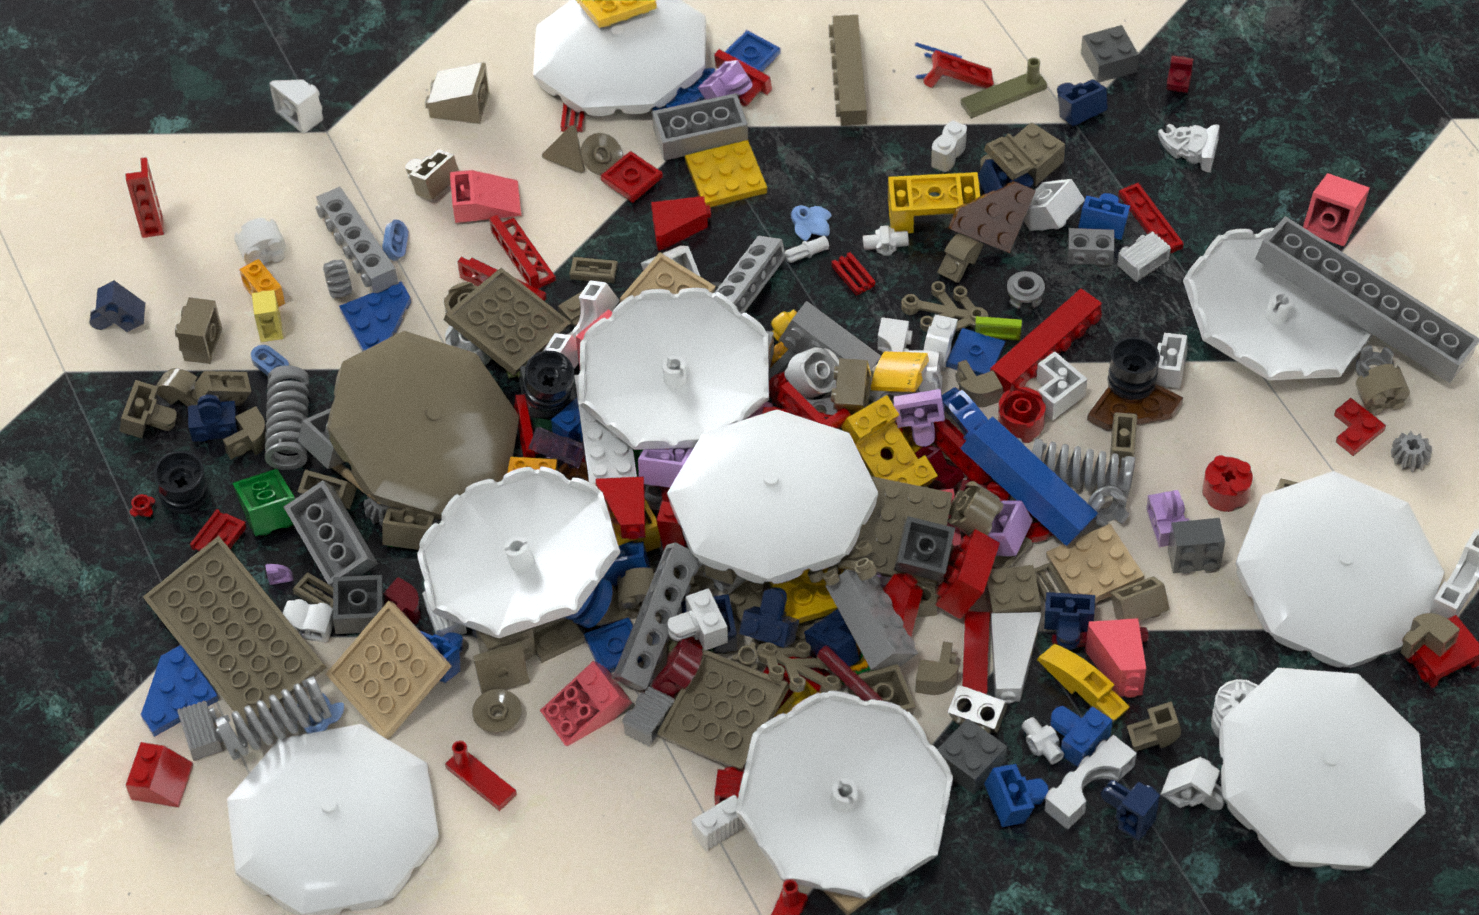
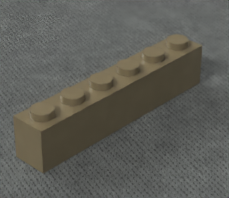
M858 15L833 16V25H829V38L833 37V40H830V53H835V56H831L832 69H836V72H833V85L838 87L834 88V100L839 101V104H835L836 117H840L841 126L867 125V105Z

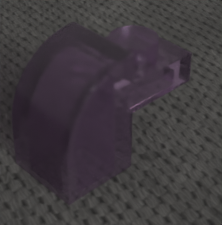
M541 427L536 428L528 448L549 459H557L559 463H566L568 466L576 468L580 467L585 454L584 444L568 437L559 436Z

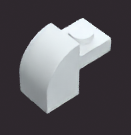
M935 314L932 325L929 326L924 351H941L943 362L941 371H945L946 361L951 353V342L957 327V319Z

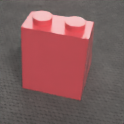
M1327 173L1313 192L1303 228L1321 239L1345 246L1364 208L1370 188Z
M1138 618L1089 622L1086 653L1098 670L1114 684L1113 691L1119 697L1132 698L1142 695L1146 664Z

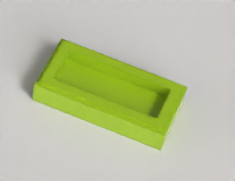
M976 316L975 332L997 339L1020 340L1022 320Z

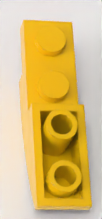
M1054 644L1038 657L1037 660L1071 694L1076 691L1091 706L1113 720L1112 723L1128 710L1129 706L1112 690L1114 684L1098 669L1075 653Z

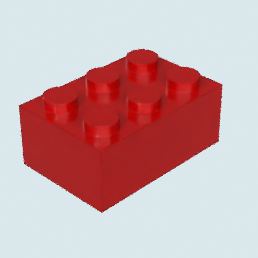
M974 529L969 536L965 535L959 544V548H954L949 555L948 561L950 564L946 568L943 577L944 581L936 591L938 599L935 605L961 619L984 593L1000 543L977 529Z

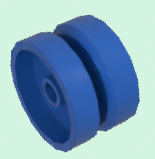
M602 577L579 611L563 618L572 620L574 623L585 628L595 626L603 618L610 605L613 593L610 581Z

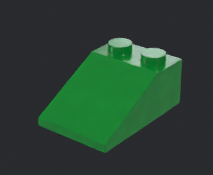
M278 469L232 483L249 526L255 536L267 535L273 530L288 528L294 525L284 506L295 500V497Z

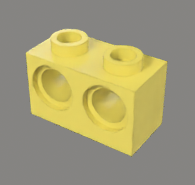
M275 290L252 293L253 311L260 341L267 342L283 339L281 316Z

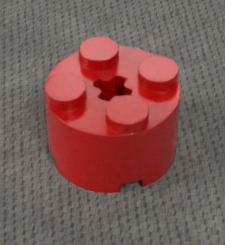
M1018 387L1017 390L1006 391L999 400L998 421L1016 438H1021L1023 443L1032 442L1044 428L1046 405L1042 400V396L1034 389Z
M1223 455L1216 456L1209 463L1205 470L1202 494L1212 508L1222 512L1234 511V508L1240 506L1242 508L1247 504L1253 481L1250 464L1240 459Z

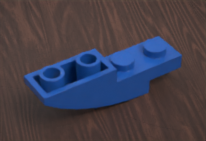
M954 387L942 395L944 411L960 426L964 435L972 428H975L981 420L985 422L988 420L963 390L959 391Z

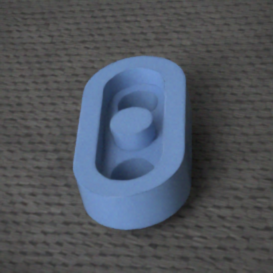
M395 219L387 224L385 228L382 248L387 257L393 261L404 256L406 252L408 229L402 221Z
M268 345L256 346L251 351L253 365L267 376L274 368L289 366L288 360Z

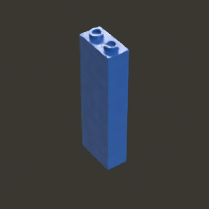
M993 416L986 422L981 420L975 428H972L963 437L966 442L960 449L1017 501H1022L1026 509L1066 546L1098 514L1096 510Z

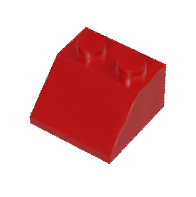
M140 742L125 784L130 799L179 808L193 768V762L164 745Z

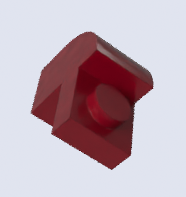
M1172 55L1166 90L1188 93L1194 58Z
M928 445L923 446L914 453L918 459L926 456L938 475L927 486L928 488L936 490L951 489L964 478L961 469L946 463L941 449Z
M397 577L383 593L385 604L388 601L393 602L413 624L417 625L421 617L418 593L411 584Z
M682 638L669 653L667 665L652 681L651 687L673 698L681 688L685 689L692 681L700 666L703 650Z

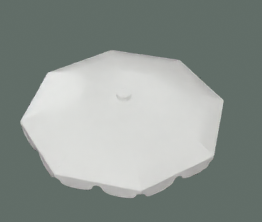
M571 0L536 25L534 78L543 90L553 96L559 95L569 108L578 113L585 111L591 116H607L613 114L616 109H621L626 114H642L649 112L655 106L661 108L676 96L677 90L680 87L685 89L694 84L702 76L703 70L706 69L705 15L682 0H656L657 9L630 17L627 20L615 22L607 27L598 28L575 0Z
M1274 228L1264 229L1258 234H1253V231L1250 229H1234L1227 231L1224 235H1218L1210 244L1205 254L1200 256L1192 265L1183 280L1203 341L1267 380L1341 377L1373 334L1255 259L1262 241Z
M687 288L680 290L678 294H672L669 290L651 289L642 291L640 295L635 297L631 295L615 307L609 319L602 318L586 331L580 343V407L634 450L694 448L703 433L746 420L769 400L768 334L756 319L747 313L741 314L734 303L719 292L715 294L705 288Z
M774 410L703 433L669 489L668 497L674 515L682 527L691 554L697 557L701 563L722 571L732 569L738 576L755 583L763 584L765 581H771L774 584H778L800 576L805 569L817 571L839 563L842 557L849 555L859 537L862 524H866L875 508L878 491L850 433L784 411Z
M524 467L505 474L500 482H496L493 479L479 481L469 485L462 495L456 494L444 508L441 522L439 524L434 523L423 535L419 544L420 549L417 552L432 613L493 637L501 638L577 613L618 557L620 549L604 494L596 485L579 478H573L570 481L562 473L551 468L540 467L539 470H534L531 467Z
M1335 471L1264 494L1257 506L1249 531L1236 559L1238 578L1246 594L1252 597L1256 615L1264 630L1269 632L1275 641L1298 651L1307 650L1312 653L1314 658L1335 667L1353 668L1370 662L1380 655H1389L1400 651L1403 646L1402 639L1410 630L1413 618L1421 614L1430 613L1444 574L1408 502Z
M1277 668L1221 720L1219 731L1220 755L1223 757L1221 788L1222 796L1227 802V807L1245 827L1257 832L1258 839L1268 851L1279 860H1284L1292 866L1322 867L1329 865L1334 869L1363 870L1370 868L1425 814L1419 733L1359 674Z
M837 691L816 693L797 704L789 713H782L767 721L753 733L735 813L782 881L794 880L799 885L867 899L937 856L953 776L942 755L927 741L926 734L913 715L902 709L899 705L880 700L862 701L855 695Z
M362 724L279 739L227 799L236 875L255 891L265 896H271L278 905L294 915H336L345 908L358 911L381 906L390 898L393 899L402 890L409 880L412 870L415 867H419L428 858L439 838L427 763Z

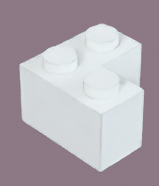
M1053 352L1038 363L1037 381L1042 387L1037 392L1040 393L1046 405L1045 415L1053 421L1086 396L1087 378L1056 352Z

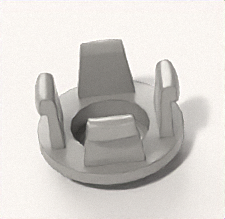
M1022 271L1010 277L1007 283V291L1011 299L1010 304L1013 307L1019 309L1023 302L1031 303V307L1035 309L1041 304L1045 284L1039 275L1033 272ZM1028 280L1029 286L1032 288L1028 290L1019 287L1020 282Z
M1368 345L1360 352L1361 356L1356 362V372L1359 377L1362 375L1365 378L1369 375L1370 365H1394L1392 361L1394 353L1388 347H1384L1381 353L1373 352L1372 346Z
M1102 487L1095 491L1088 501V504L1098 512L1094 519L1101 527L1108 525V522L1114 519L1123 523L1129 516L1125 508L1127 499L1124 493L1117 487ZM1112 496V504L1102 509L1101 507L1105 503L1104 497Z

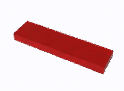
M1139 183L1119 190L1118 196L1125 205L1130 206V212L1147 234L1154 232L1167 245H1170V254L1183 249L1184 243Z
M967 611L964 627L962 686L987 695L990 612Z

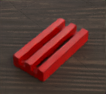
M564 102L560 125L561 132H565L571 125H574L576 111L571 109L569 127L566 126L568 106ZM580 111L578 127H576L577 132H583L585 111Z
M851 252L847 253L845 258L843 256L839 257V261H832V268L856 296L875 286V280ZM841 266H844L848 270L852 278L859 283V285L861 286L860 288L856 285V283L850 278V276L845 272V270Z

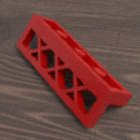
M147 157L140 158L141 171L125 173V178L141 236L146 238L164 235L163 214Z
M497 214L489 218L491 233L527 284L539 289L556 281L555 275L514 217L504 222L500 220ZM513 226L515 229L514 235H511L507 228ZM517 242L525 243L524 250L519 247ZM527 257L535 258V264H531ZM538 272L546 273L547 276L539 280Z
M460 257L457 261L460 278L467 282H472L476 286L481 285L497 271V269L474 258L468 260ZM518 280L543 301L547 299L546 292Z
M948 419L934 422V443L971 481L984 484L994 480L960 449L966 442L963 439L964 435Z

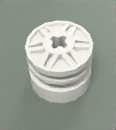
M1236 679L1225 683L1219 688L1215 696L1211 727L1218 738L1221 720L1258 686L1257 684L1248 680Z

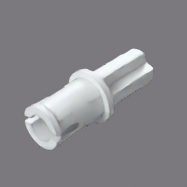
M821 236L809 242L803 241L802 245L786 250V260L792 263L805 257L811 258L813 254L828 250L829 243L827 238Z

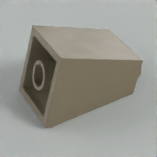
M481 62L438 71L435 80L431 82V94L426 97L425 107L429 110V117L480 124L490 93L486 63Z

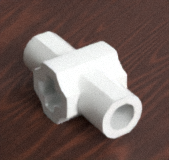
M880 226L875 231L876 234L863 236L864 250L877 249V253H881L883 256L891 255L896 251V247L909 246L908 232H895L894 228L889 226Z
M1034 717L1027 719L1022 724V729L1028 735L1026 742L1034 755L1040 756L1043 754L1051 764H1055L1063 758L1064 753L1058 747L1059 739L1051 726L1046 725L1042 727Z

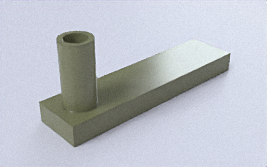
M1035 57L1028 59L1026 74L961 98V106L972 119L1046 90L1047 82L1040 74V60Z

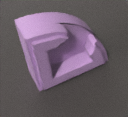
M279 564L265 565L270 585L294 581L293 573L288 567Z

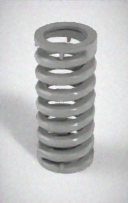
M279 366L268 374L265 461L271 467L280 470L297 469L307 461V449L299 443L298 439L302 421L307 419L308 416L307 407L309 400L307 397L309 396V389L307 387L309 386V375L299 367ZM292 378V379H297V380L301 381V383L298 382V381H283V382H279V381L284 380V379ZM277 452L286 453V454H295V453H298V455H295V456H285V455H281V454H279V453H277Z
M1035 439L1032 453L1041 461L1047 443H1043L1042 439ZM1053 441L1049 443L1043 463L1058 477L1060 476L1067 485L1072 480L1073 488L1080 489L1085 480V489L1089 492L1094 490L1096 484L1097 490L1110 485L1122 490L1126 499H1128L1136 457L1126 456L1122 458V467L1118 476L1119 455L1116 453L1112 454L1105 474L1106 452L1101 451L1092 474L1093 449H1087L1080 470L1081 447L1076 446L1067 469L1069 446L1067 444L1062 445L1055 466L1056 443Z
M314 676L302 681L304 688L307 687L311 701L299 683L293 686L298 706L287 689L281 691L286 712L274 694L269 696L273 716L263 700L256 702L261 722L252 707L249 705L245 706L244 713L250 730L238 711L232 712L231 715L237 735L229 724L231 720L228 715L216 719L220 734L233 761L241 758L240 754L243 756L248 755V743L254 750H259L261 748L260 737L266 744H272L274 740L272 731L279 739H283L286 737L285 726L291 733H297V720L302 727L308 728L310 726L309 714L315 722H321L322 718L325 720L332 717Z

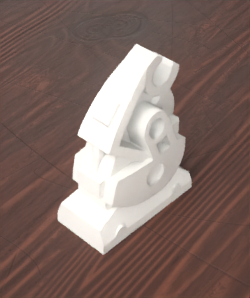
M1168 124L1166 126V132L1168 133H1164L1162 129L1159 130L1158 137L1162 145L1176 159L1183 157L1187 159V162L1193 164L1201 163L1202 170L1211 172L1218 143L1219 125H1212L1208 129L1196 125L1190 126V128L1180 127L1176 129L1173 125Z

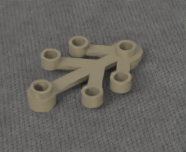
M939 281L932 284L931 293L943 305L920 301L914 294L906 295L901 302L902 311L908 315H913L919 310L949 318H961V320L957 321L955 333L968 326L975 329L976 316L988 317L985 309L973 305L967 297V289L963 286L954 288L953 297L956 301H960L965 310L957 308L946 294L944 283ZM922 317L920 328L928 332L934 317Z
M868 540L861 541L857 545L855 543L849 555H845L839 563L828 567V572L824 574L822 570H809L808 576L813 583L824 578L826 584L831 586L839 582L838 568L855 571L860 580H868L877 573L873 561L868 558H863L859 561H852L851 559L868 555L872 552L873 548Z
M768 642L757 647L758 660L768 666V676L771 680L781 681L785 670L778 663L785 666L790 680L789 687L792 691L802 692L804 690L806 681L799 674L820 684L821 693H827L828 691L840 692L841 682L838 677L834 675L825 677L809 669L815 667L827 669L829 667L818 656L817 658H807L811 650V646L808 643L799 642L795 648H779L775 644ZM788 656H798L805 659H790Z

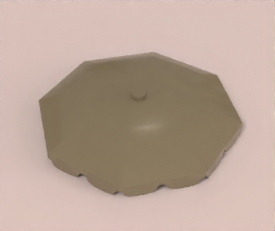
M402 331L342 362L335 383V399L328 419L329 439L344 462L350 463L352 475L360 488L367 495L370 494L374 497L376 502L399 509L408 507L415 514L432 515L436 520H440L448 502L456 494L462 495L469 485L488 479H493L496 482L503 480V476L508 472L510 457H513L519 415L477 353Z

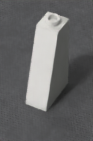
M1040 612L991 613L990 630L995 698L1006 703L1021 700L1040 629Z

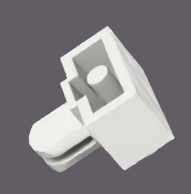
M1164 333L1163 341L1158 343L1157 348L1160 354L1157 385L1180 388L1187 356V335Z
M709 588L686 596L687 612L671 617L668 620V633L671 639L675 641L694 636L695 640H700L704 650L728 643L727 625Z
M1201 757L1171 769L1161 793L1162 796L1179 808L1189 804L1194 806L1203 803L1210 809L1219 810L1223 808L1225 798L1222 796V788L1215 783L1220 770Z

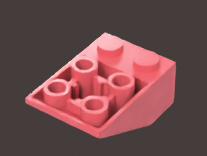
M475 170L450 172L455 223L488 220L496 214L499 218L521 216L518 180Z
M592 661L540 709L565 746L573 744L615 720L632 704V701L618 682L612 678L613 676L609 670L595 661Z

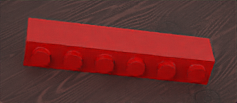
M1083 289L1078 290L990 368V371H994L1003 387V392L1005 393L1008 390L1011 392L1017 390L1018 387H1025L1031 378L1037 377L1038 363L1053 352L1059 354L1062 351H1066L1077 337L1081 338L1092 324L1098 323L1102 316V303Z

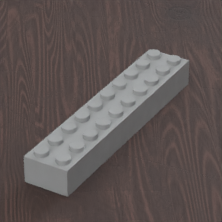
M1286 216L1262 241L1255 257L1263 265L1449 383L1469 361L1479 344L1478 337Z

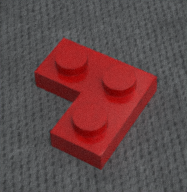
M1349 398L1338 407L1334 413L1337 419L1348 426L1345 431L1337 436L1336 443L1352 456L1356 455L1378 437L1386 428L1382 421L1352 398Z

